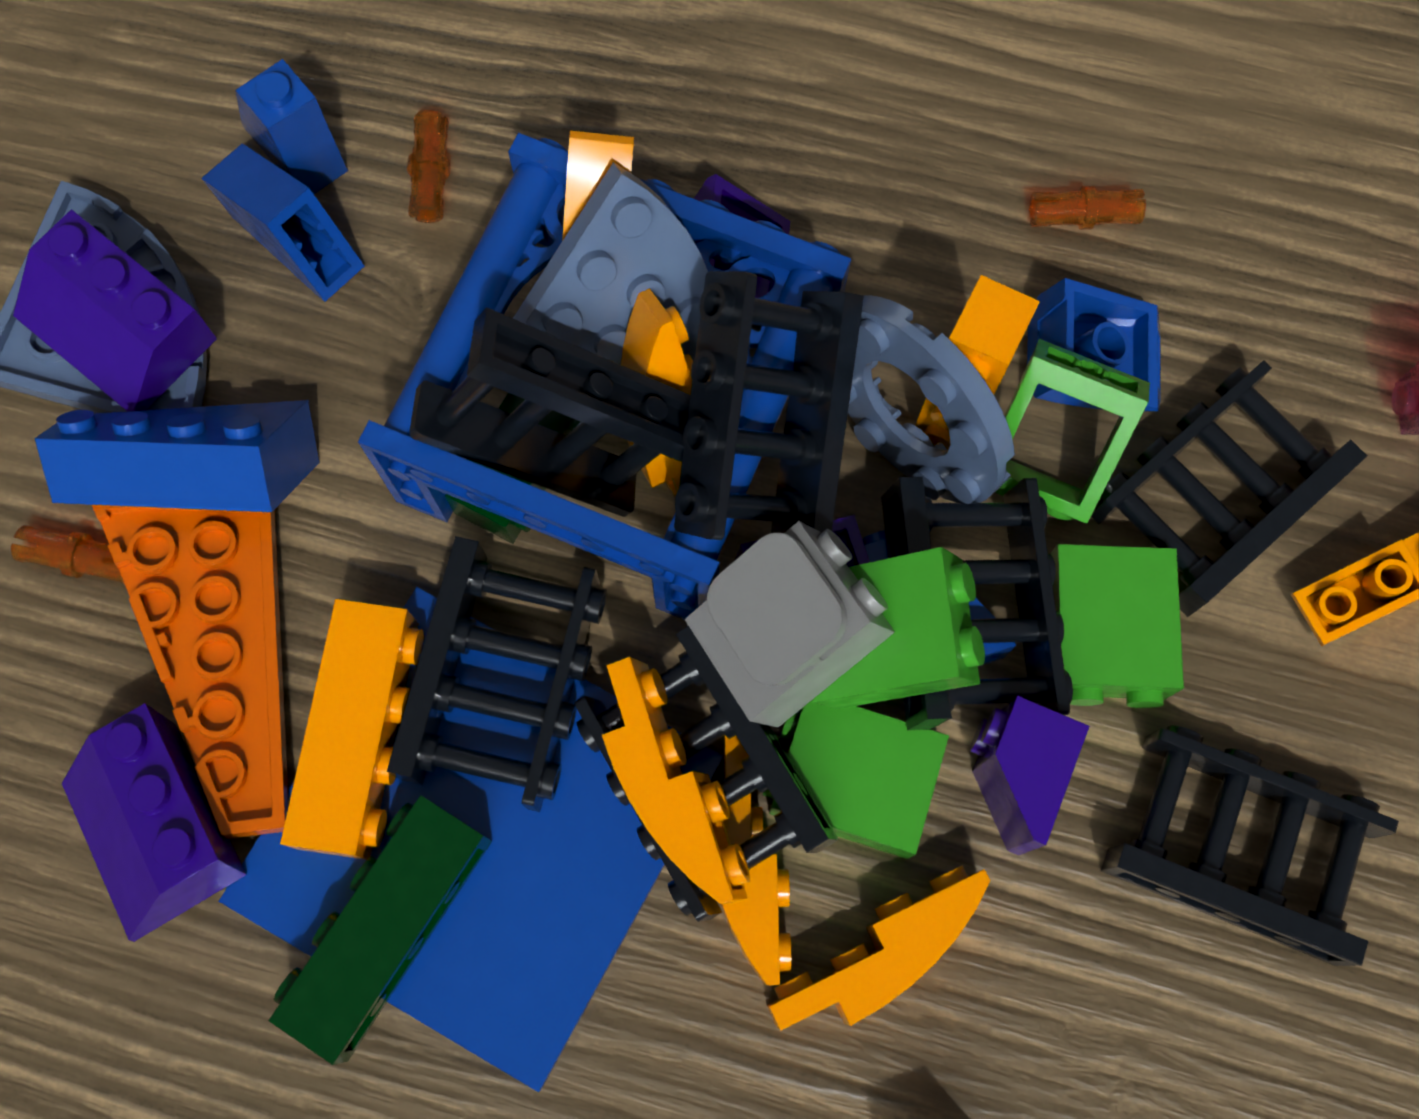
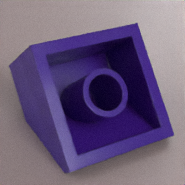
M1020 696L1015 697L1002 710L995 707L988 720L983 718L970 746V752L978 755L972 770L1007 851L1018 856L1047 845L1090 727Z

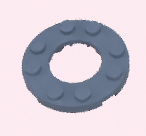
M863 295L848 414L856 424L854 426V433L857 439L868 450L872 452L879 451L907 477H923L925 496L931 500H937L939 497H942L946 500L965 504L981 503L987 500L1010 478L1011 474L1006 471V463L1015 455L1013 439L1007 420L994 394L968 358L943 333L936 338L923 325L918 323L911 324L913 311L899 303L883 297ZM878 361L889 363L908 374L919 384L926 398L938 407L949 429L951 443L949 449H946L942 442H938L934 446L929 437L917 426L910 423L901 425L895 420L902 414L901 411L889 405L880 394L878 384L881 382V379L879 377L872 379L871 370L877 366Z

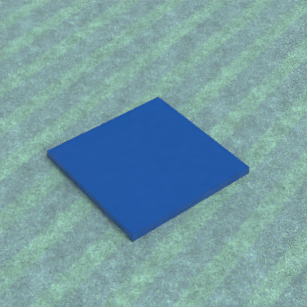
M416 587L403 609H408L419 623L418 629H422L424 632L425 642L437 598ZM476 620V626L492 629ZM470 649L467 655L460 653L454 676L460 678V684L547 704L556 669ZM410 664L406 688H411L418 664ZM574 681L569 703H574L583 696L602 701L606 709L618 703L616 696L589 681ZM454 707L450 713L443 712L437 735L443 736V743L532 763L541 727ZM578 710L569 740L560 738L554 762L562 764L555 797L553 800L544 799L540 812L528 810L522 805L525 787L437 767L434 772H426L423 785L395 778L392 785L385 784L380 809L387 812L386 830L381 845L379 847H372L371 856L378 859L392 838L387 835V829L394 816L406 803L409 802L414 805L420 795L492 841L387 1002L537 1092L542 1090L665 866L661 858L658 860L653 859L642 845L637 834V827L642 824L631 804L623 805L610 788L606 774L612 770L601 751L596 753L591 750L582 738L577 727V721L582 719ZM398 724L394 744L397 738L400 724ZM705 747L688 758L686 765L680 766L682 775L695 771L708 774L710 781H712L724 756ZM293 784L291 785V787H290L289 790H288L289 802H290V797H291V793H292ZM283 832L260 835L242 863L247 875L229 885L218 902L307 955L312 956L317 949L312 944L317 930L332 912L336 911L341 914L355 893L350 889L352 879L366 860L297 850L281 845Z

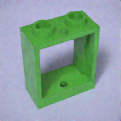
M1039 339L1004 415L1012 439L1038 383L1119 415V418L1083 490L1009 460L1006 463V471L1011 476L996 493L1004 496L1006 492L1023 478H1036L1039 496L1045 500L1049 515L1067 521L1074 518L1087 524L1149 402L1150 383Z

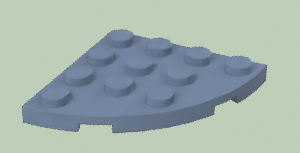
M613 162L513 319L621 365L627 326L638 293L650 288L665 309L674 306L678 311L689 337L687 342L681 344L684 355L689 354L694 361L701 316L699 308L700 298L704 291L705 276L708 270L690 234L661 197L638 177Z
M64 181L60 182L31 247L72 209L191 305L200 315L188 282L176 262L151 231L145 229L139 222L124 213L114 202L88 189ZM27 253L0 312V387L78 409L90 410L94 413L127 412L13 316L28 256ZM206 351L147 410L202 407L206 387Z

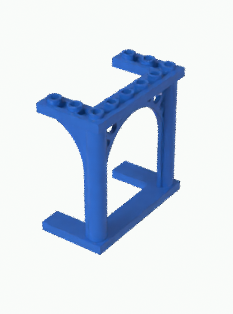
M518 133L508 151L513 176L387 421L383 426L369 420L358 443L396 502L448 523L453 512L445 497V494H448L651 577L656 609L685 620L707 600L709 587L712 581L719 575L720 562L717 559L735 519L727 518L725 535L722 540H710L677 532L674 528L675 512L664 539L447 451L414 440L409 434L416 388L426 380L454 391L467 377L473 326L476 318L486 307L505 314L514 297L530 279L547 266L562 242L568 151L551 139L540 138L536 140ZM640 179L661 197L686 228L700 251L708 272L723 271L710 264L709 261L712 258L731 265L725 271L756 274L759 277L774 282L773 288L766 295L760 297V299L801 306L803 291L845 292L852 258L841 255L833 246L818 241L809 243L793 237L768 221L759 220L754 222L730 213L726 207L712 200L698 201L675 192L673 188L656 179H647L645 181ZM539 243L547 247H537L535 245ZM762 326L759 332L751 329L749 348L757 349L753 357L750 356V350L748 349L747 363L793 370L797 332ZM743 389L738 428L773 432L788 395ZM735 454L730 493H747L762 457Z

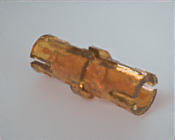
M424 110L415 114L414 146L412 154L407 159V172L411 176L408 214L411 218L416 217V221L423 223H435L443 219L445 179L450 175L451 165L446 157L449 121L446 116L442 117V113L433 110Z
M1081 186L1080 191L1033 192L1029 206V215L1032 217L1030 223L1032 227L1078 225L1080 230H1091L1094 228V225L1141 224L1145 216L1146 199H1138L1143 198L1145 193L1143 189L1097 191L1095 186Z
M23 525L14 535L16 539L37 544L36 548L12 543L11 554L17 562H29L60 568L61 573L69 577L81 578L84 574L119 581L124 584L119 568L115 565L107 546L109 544L93 541L92 536L89 534L72 532L67 536Z

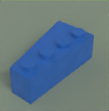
M308 400L95 414L90 410H75L58 416L56 424L34 438L52 503L273 512L320 463Z

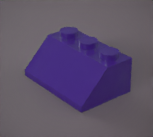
M72 209L29 249L13 316L126 411L147 410L217 340L216 336L191 305Z
M146 703L88 735L62 782V786L128 940L133 942L247 875L230 839L223 837L219 831L197 775L196 766L176 724Z

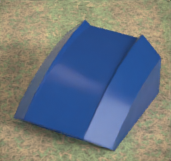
M1068 278L1062 279L1038 295L1036 300L1040 301L1028 325L1027 364L1038 340L1042 339L1149 382V402L1144 412L1159 411L1161 402V336L1157 305ZM1039 383L1033 393V396L1037 399L1084 408L1101 409Z

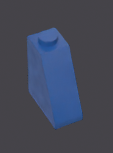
M283 59L235 90L241 123L245 130L274 165L309 187L313 194L348 171L316 97Z
M245 144L239 145L201 178L230 216L324 302L365 267L310 188Z

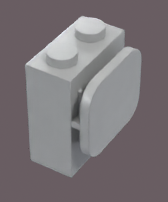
M798 521L785 533L765 535L712 581L707 593V600L685 618L686 623L750 722L773 727L781 726L895 633L882 614L888 609L886 601L868 580L861 578L858 581L846 564L852 559L850 551L830 529H825L821 533Z

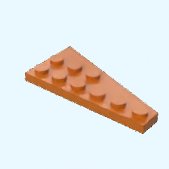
M92 505L109 545L107 546L113 561L119 568L130 596L129 602L159 678L164 683L174 708L172 711L179 729L184 733L195 761L197 775L221 835L226 839L283 832L289 806L275 510L273 512Z

